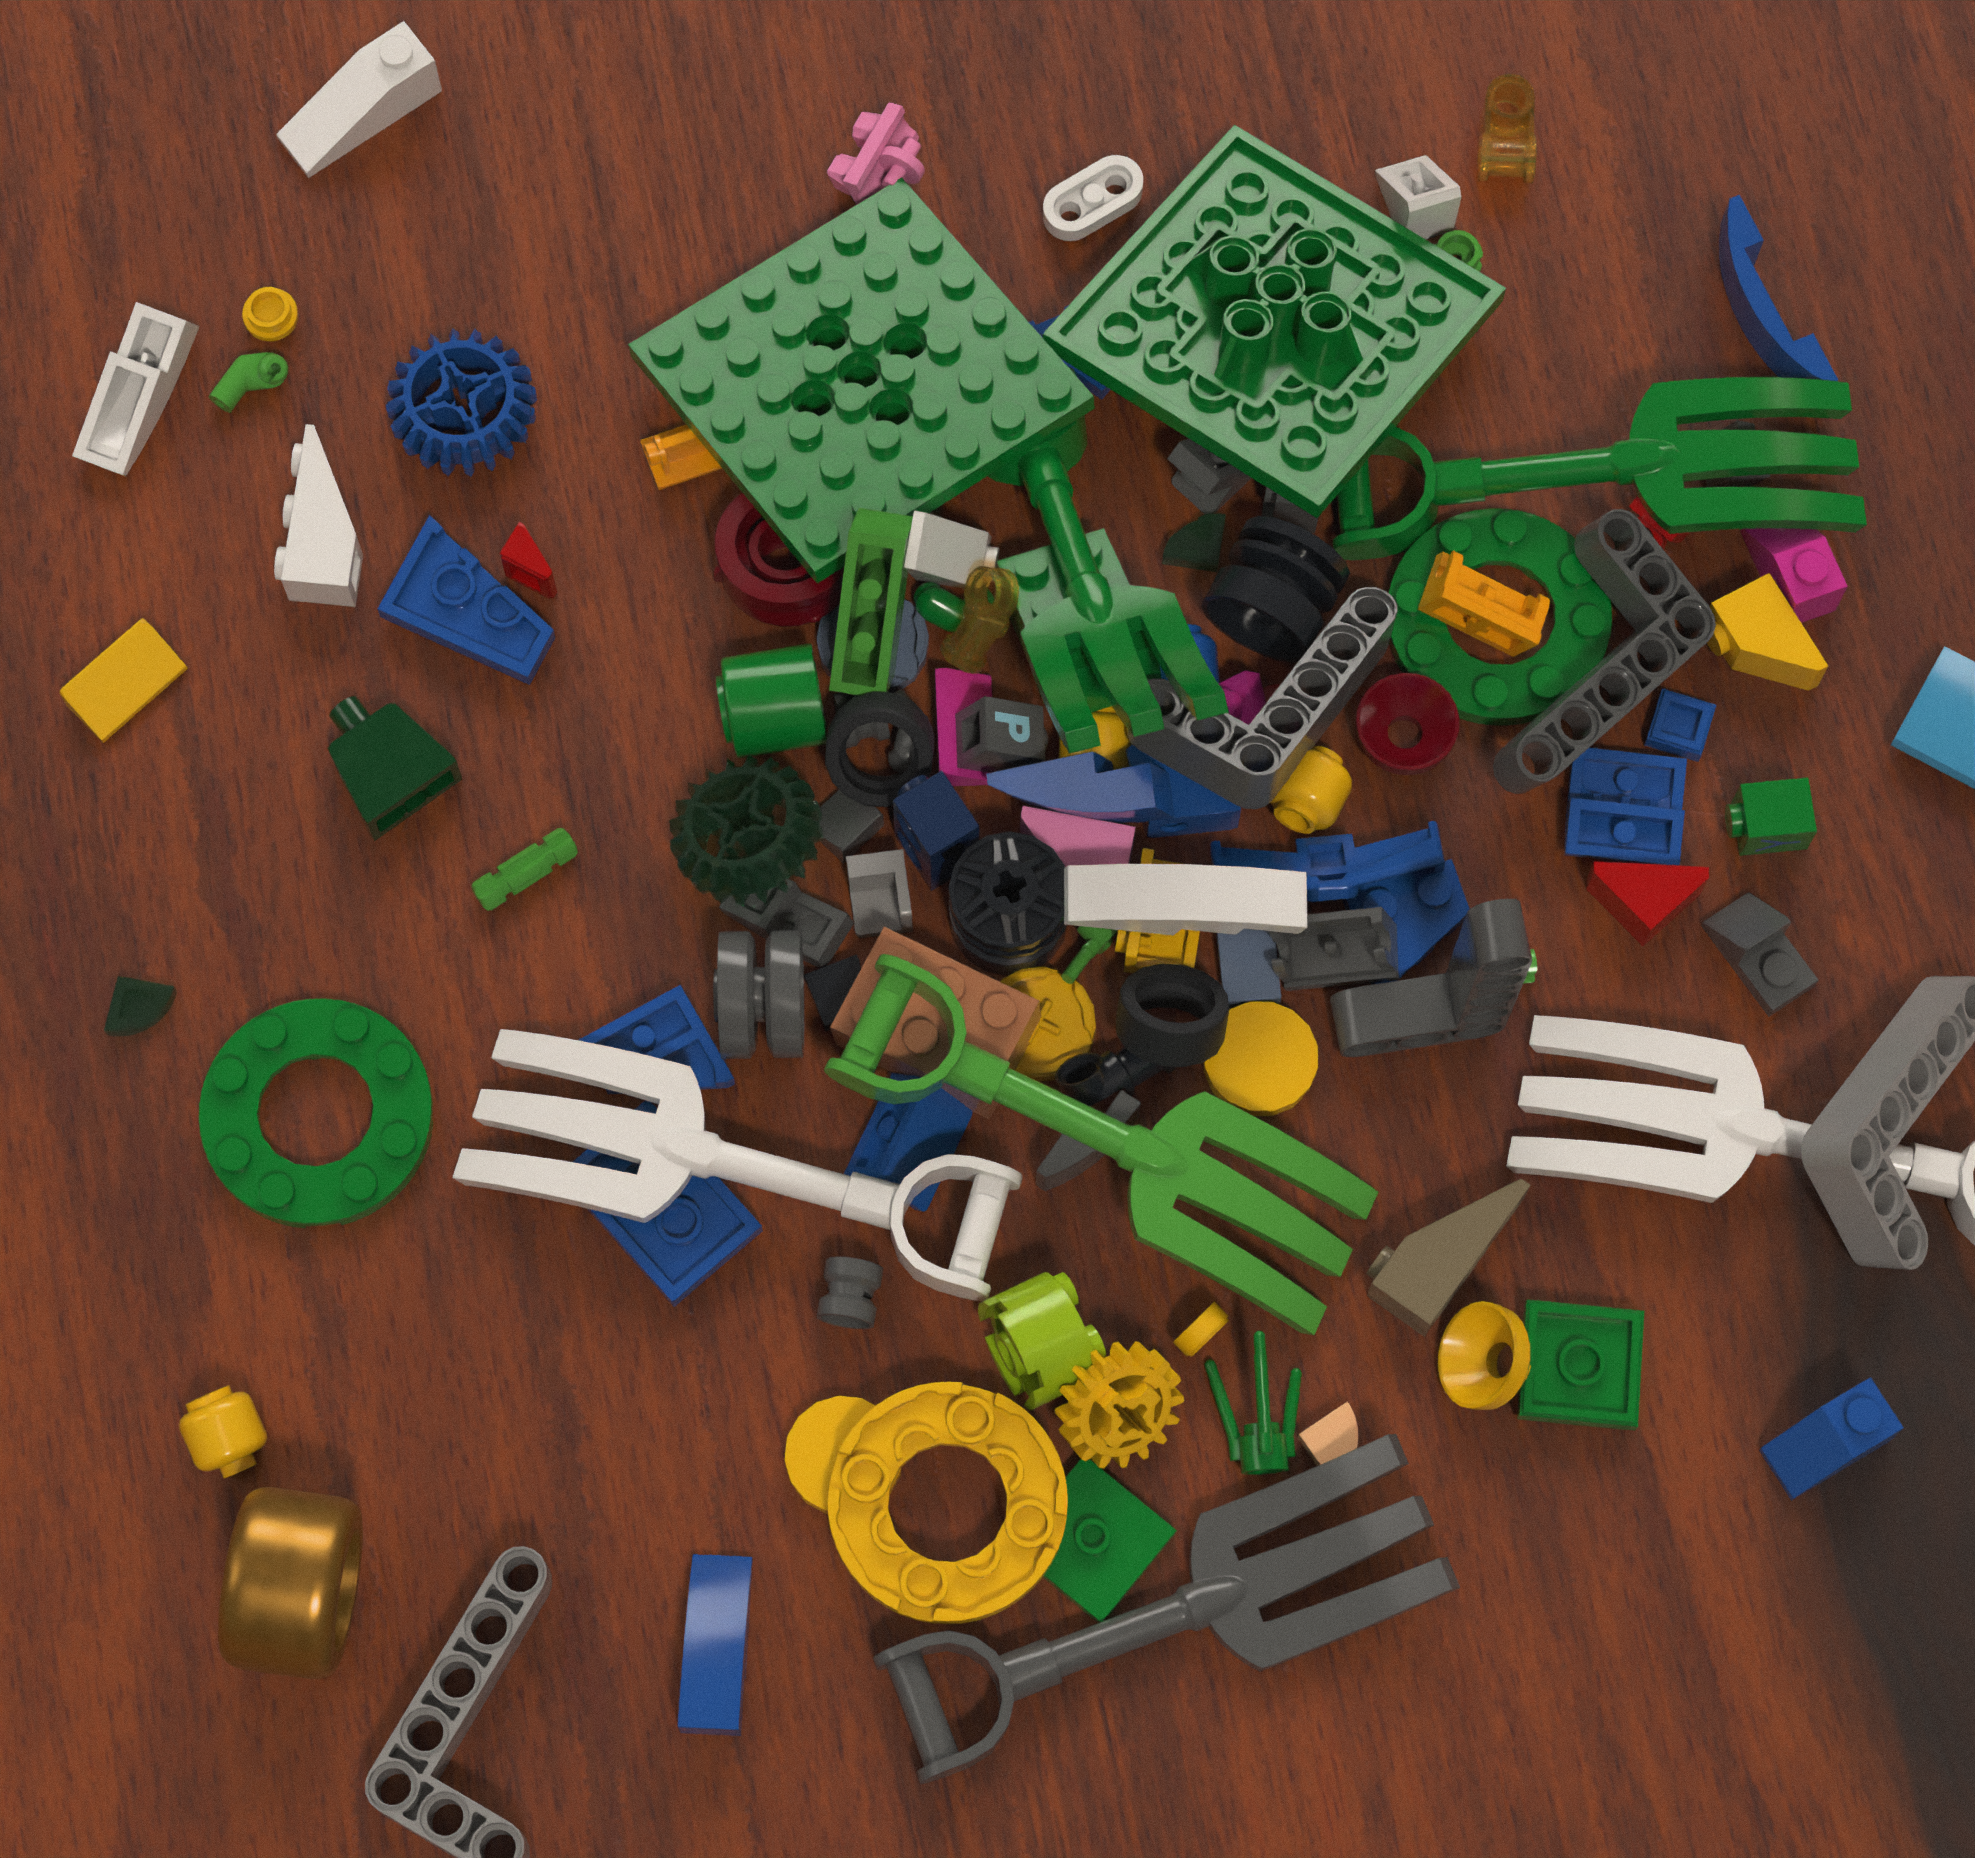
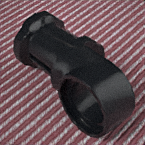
M1123 1047L1115 1053L1110 1050L1101 1055L1087 1052L1069 1058L1057 1069L1055 1080L1063 1094L1088 1106H1092L1117 1091L1120 1092L1122 1090L1132 1096L1135 1094V1087L1161 1071L1169 1074L1176 1067L1160 1066L1142 1060Z

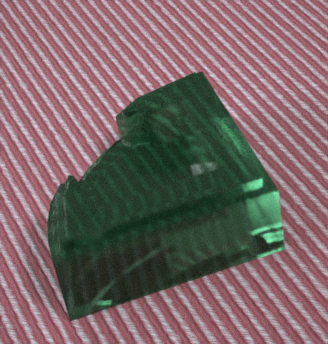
M1216 513L1200 516L1198 520L1187 524L1177 533H1174L1164 549L1162 564L1217 573L1226 514Z
M118 976L104 1027L107 1036H130L149 1029L158 1023L169 1011L176 998L177 990L174 986Z

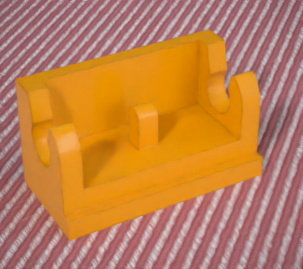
M1454 550L1450 555L1445 552L1436 555L1417 610L1512 657L1539 645L1542 636L1540 633L1549 609L1550 598L1542 594H1538L1537 598L1531 595L1525 596L1463 565V555Z

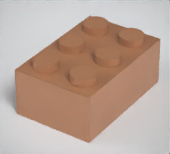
M883 927L830 1026L836 1046L845 1049L880 977V974L875 970V964L880 955L888 954L929 971L948 985L963 1008L966 1026L965 1041L1010 1062L1009 1068L1016 1070L1029 1045L1028 1041L1041 1018L1039 1000ZM915 993L912 994L878 1066L892 1073L923 1077L937 1069L946 1058L949 1048L946 1024L937 1009L921 996ZM946 1083L941 1087L973 1112L989 1120L998 1104L992 1100L989 1105Z

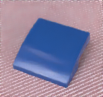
M1588 748L1570 764L1564 855L1639 864L1680 865L1685 810H1682L1687 759Z

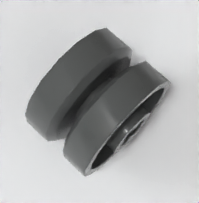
M782 930L770 933L765 945V967H757L756 943L749 931L719 932L717 969H714L713 998L715 1022H718L721 1059H751L757 1049L758 1022H766L767 1047L773 1058H803L805 1014L801 930Z

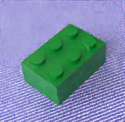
M1102 528L1086 533L1085 535L1099 572L1107 578L1109 585H1130L1105 529ZM1052 544L997 561L1004 606L1021 646V632L1041 612L1066 598L1065 591L1067 585ZM1143 631L1131 633L1147 680L1153 678L1162 679L1160 665ZM1082 647L1069 649L1091 712L1111 707L1112 705L1101 688Z

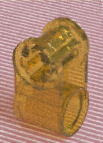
M1500 75L1493 79L1487 88L1480 116V136L1477 152L1478 182H1486L1489 177L1522 178L1525 184H1533L1537 154V140L1534 134L1535 95L1531 84L1520 75ZM1501 102L1512 103L1519 111L1510 114L1499 110L1496 104Z

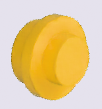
M263 287L254 291L246 300L243 306L242 317L246 329L252 336L262 341H277L288 336L296 327L298 309L294 299L284 290L275 287Z

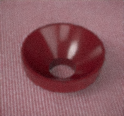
M1399 673L1389 675L1377 681L1366 691L1358 706L1355 728L1362 750L1375 765L1385 771L1398 775H1416L1435 768L1449 755L1459 733L1460 718L1453 698L1441 684L1420 674ZM1397 721L1412 722L1418 727L1421 740L1411 748L1397 747L1388 737V728Z

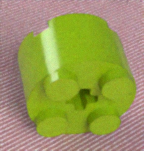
M1043 1272L980 1302L978 1305L980 1322L990 1317L994 1333L985 1337L991 1356L1014 1396L1023 1392L1027 1393L1029 1398L1023 1406L1028 1410L1038 1408L1062 1396L1059 1391L1061 1386L1075 1385L1078 1378L1074 1375L1072 1369L1075 1365L1088 1369L1092 1365L1090 1354L1092 1351L1097 1350L1103 1357H1106V1350L1098 1331L1091 1324L1084 1326L1075 1308V1305L1079 1303L1078 1295L1072 1281L1064 1272L1055 1276Z

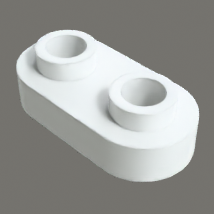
M1111 155L1100 159L1054 186L1045 196L1043 203V222L1046 229L1058 239L1076 241L1129 212L1139 203L1143 193V173L1140 167L1128 157ZM1111 185H1119L1125 191L1115 195L1109 193L1106 189ZM1072 211L1077 213L1079 218L1075 221H1066L1061 215Z

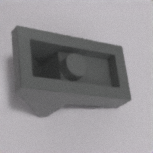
M1189 438L1180 441L1167 458L1178 468L1172 477L1171 482L1173 486L1207 516L1216 513L1252 479Z
M1748 892L1702 922L1701 927L1768 1017H1770L1814 988L1819 980L1785 936L1791 924L1789 918Z

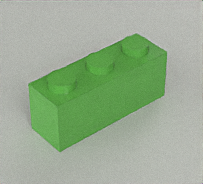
M859 508L848 533L829 691L860 696L870 692L888 693L895 675L908 577L904 563L913 516Z

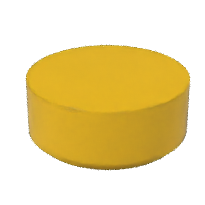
M1214 1301L1173 1343L1186 1357H1192L1229 1321V1315Z

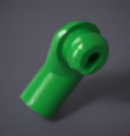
M926 582L921 584L914 593L917 612L926 621L950 633L959 632L999 615L996 601L989 589L962 600L941 588L937 583Z

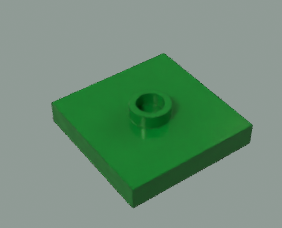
M1527 1299L1524 1303L1523 1324L1528 1333L1531 1347V1369L1527 1379L1519 1389L1517 1419L1635 1431L1638 1428L1645 1311Z
M1080 1459L1065 1477L1068 1507L1064 1535L1059 1550L1043 1578L1093 1620L1100 1623L1105 1621L1175 1536L1177 1530L1090 1459L1086 1462Z

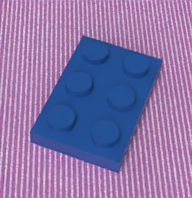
M645 1100L634 1110L656 1114L657 1108L650 1101ZM589 1149L573 1161L574 1163L636 1175L640 1164ZM692 1176L681 1194L671 1205L646 1223L587 1209L673 1307L763 1231L762 1225L719 1177L703 1179Z

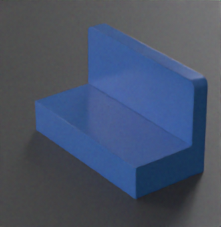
M892 1073L890 1079L897 1081L921 1078ZM942 1088L917 1102L893 1105L878 1101L844 1174L851 1176L853 1172L901 1184L904 1177L924 1161L947 1154L954 1155L973 1112ZM940 1182L927 1186L913 1198L910 1207L914 1210L926 1211Z

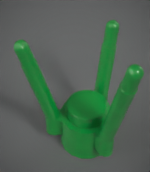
M1256 1331L1253 1339L1257 1423L1244 1425V1436L1240 1435L1215 1361L1209 1359L1204 1364L1228 1439L1230 1461H1240L1241 1474L1266 1475L1289 1471L1288 1458L1296 1457L1294 1433L1302 1372L1299 1368H1293L1290 1372L1282 1431L1280 1433L1279 1423L1271 1422L1265 1334L1263 1331Z

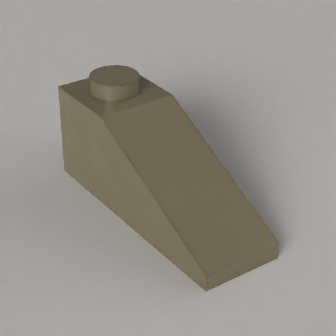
M1519 1179L1406 1236L1395 1251L1386 1245L1366 1273L1374 1279L1367 1297L1425 1337L1524 1200L1531 1185L1523 1179Z

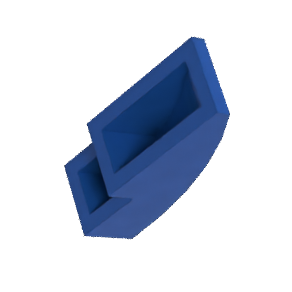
M1092 751L986 774L989 786L1043 810L1107 822H1147L1175 818L1169 773L1152 763L1114 770L1110 760Z
M693 1554L679 1698L678 1729L680 1733L741 1736L753 1557Z

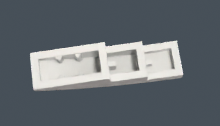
M1194 864L1068 865L1064 868V924L1172 936L1181 929L1233 935L1238 934L1243 929L1299 934L1307 928L1306 872Z

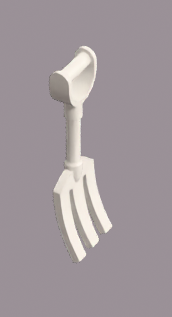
M1534 1015L1529 1045L1537 1053L1591 1059L1657 1071L1714 1085V1090L1712 1094L1629 1082L1523 1076L1518 1106L1526 1113L1613 1125L1704 1146L1701 1155L1618 1143L1512 1136L1506 1166L1513 1173L1614 1184L1713 1203L1741 1178L1755 1154L1762 1156L1780 1154L1802 1159L1801 1147L1803 1138L1812 1124L1786 1119L1780 1116L1778 1111L1764 1108L1760 1078L1752 1058L1744 1045L1637 1025ZM1975 1140L1962 1153L1918 1143H1912L1909 1147L1898 1144L1889 1157L1905 1188L1946 1197L1947 1207L1957 1229L1975 1246V1193L1973 1177L1975 1168Z
M500 1029L491 1058L502 1066L569 1079L659 1105L656 1114L577 1099L525 1092L481 1089L472 1118L484 1126L511 1130L571 1144L640 1164L636 1175L556 1159L462 1148L452 1177L466 1186L511 1192L575 1205L646 1223L671 1205L681 1194L692 1176L703 1179L719 1177L841 1211V1217L888 1229L891 1232V1240L898 1261L916 1281L936 1291L969 1300L984 1301L989 1298L991 1287L983 1280L1009 1190H1018L1023 1178L1022 1174L1015 1169L974 1156L947 1154L924 1161L904 1177L901 1184L853 1172L851 1176L725 1142L721 1140L718 1134L705 1131V1112L702 1095L691 1066L584 1041ZM947 1179L972 1181V1188L949 1268H941L921 1258L908 1243L903 1227L904 1215L913 1198L927 1186Z

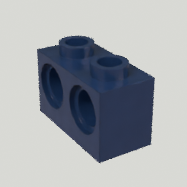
M943 771L929 779L926 775H921L910 780L897 792L898 797L893 800L895 838L931 891L951 880L953 867L966 848L979 841L978 823Z

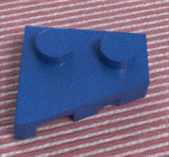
M1452 859L1445 861L1444 871L1434 873L1433 867L1373 882L1359 886L1357 897L1342 899L1346 911L1382 907L1397 924L1399 979L1415 964L1418 965L1426 958L1438 942L1445 936H1449L1464 922L1469 910ZM1393 981L1373 982L1371 984L1374 985Z
M681 985L579 1039V1041L614 1047L691 1066L700 1090L729 1088L735 1084L733 1075L725 1061L721 1059V1054ZM605 1089L607 1094H622L619 1092Z

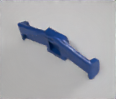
M1436 821L1428 822V829L1356 848L1352 834L1295 839L1296 853L1221 847L1220 841H1212L1210 844L1211 865L1306 872L1307 901L1310 902L1355 898L1359 894V886L1433 867L1434 873L1444 871L1445 865L1439 828Z

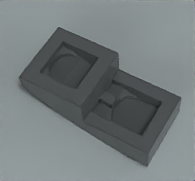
M748 861L719 906L724 914L766 940L772 931L801 930L803 960L818 968L828 966L854 925L847 913L801 892L794 881L751 861Z
M1121 1090L1105 1114L1133 1126L1139 1118L1141 1102ZM1062 1134L1037 1169L1036 1186L1047 1191L1062 1185L1093 1166L1105 1154Z

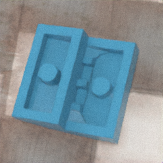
M1944 646L1891 746L1975 789V662Z

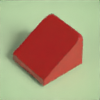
M519 522L499 553L505 576L548 599H554L557 594V588L553 572L525 525Z

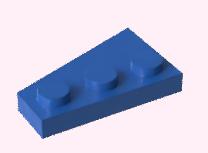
M430 515L377 608L381 618L528 685L531 684L555 640L554 630L507 586H502L480 565V561L466 548L462 549L445 533L444 528Z

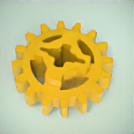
M1135 1341L1129 1351H1127L1119 1342H1113L1110 1356L1104 1358L1097 1350H1094L1090 1353L1092 1365L1088 1369L1077 1365L1073 1367L1072 1371L1078 1378L1075 1385H1063L1059 1390L1068 1400V1403L1055 1408V1414L1064 1423L1058 1430L1070 1444L1069 1446L1082 1460L1086 1462L1091 1458L1099 1468L1103 1469L1109 1464L1111 1458L1121 1468L1127 1467L1130 1454L1135 1452L1143 1460L1149 1457L1147 1445L1153 1440L1164 1445L1167 1438L1161 1430L1165 1425L1178 1424L1180 1420L1171 1410V1407L1184 1402V1396L1175 1388L1181 1382L1180 1376L1170 1367V1363L1157 1350L1153 1349L1149 1352L1140 1342Z

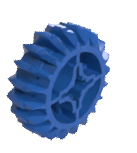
M452 328L449 334L450 341L440 344L439 339L430 334L428 338L430 349L425 352L412 345L409 354L413 364L397 362L395 371L399 379L389 381L387 390L392 400L387 402L386 410L388 417L394 420L393 424H391L394 437L398 438V440L404 439L402 443L403 448L410 457L420 453L421 464L427 470L440 460L442 472L448 477L453 472L456 464H462L465 474L471 477L475 471L474 463L483 461L485 467L493 471L494 467H496L494 455L499 453L503 457L512 460L515 452L511 441L526 443L529 436L524 425L534 424L536 420L535 409L531 405L536 403L537 394L535 387L529 385L532 381L530 369L526 365L519 366L521 362L520 357L514 348L503 352L502 340L498 339L497 336L483 345L482 335L476 329L473 330L467 341L461 340L459 332ZM461 371H475L481 374L466 375ZM441 378V386L438 390L426 397V403L419 405L426 390L431 384ZM453 388L457 390L461 399H467L471 417L467 416L463 406L458 407L456 405ZM505 399L497 417L483 428L482 420L485 415L497 408V402ZM452 429L460 431L463 435H451L442 432Z

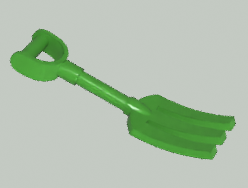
M888 954L879 956L875 964V970L880 974V977L840 1059L830 1058L824 1068V1072L830 1078L863 1096L893 1105L920 1101L939 1090L946 1083L989 1105L993 1100L1113 1158L1117 1162L1118 1167L1131 1172L1127 1199L1130 1226L1135 1240L1225 1286L1298 1332L1315 1335L1326 1311V1305L1258 1258L1172 1207L1176 1198L1263 1239L1326 1276L1341 1277L1353 1249L1268 1190L1200 1151V1146L1204 1141L1248 1161L1315 1196L1352 1219H1367L1378 1195L1376 1189L1300 1141L1205 1091L1175 1106L1166 1113L1152 1130L1139 1124L1134 1126L1127 1125L1009 1068L1010 1062L966 1042L963 1008L948 985L929 971L901 958ZM915 993L933 1005L946 1024L949 1040L946 1058L937 1069L918 1079L897 1081L878 1076L874 1072L912 994Z

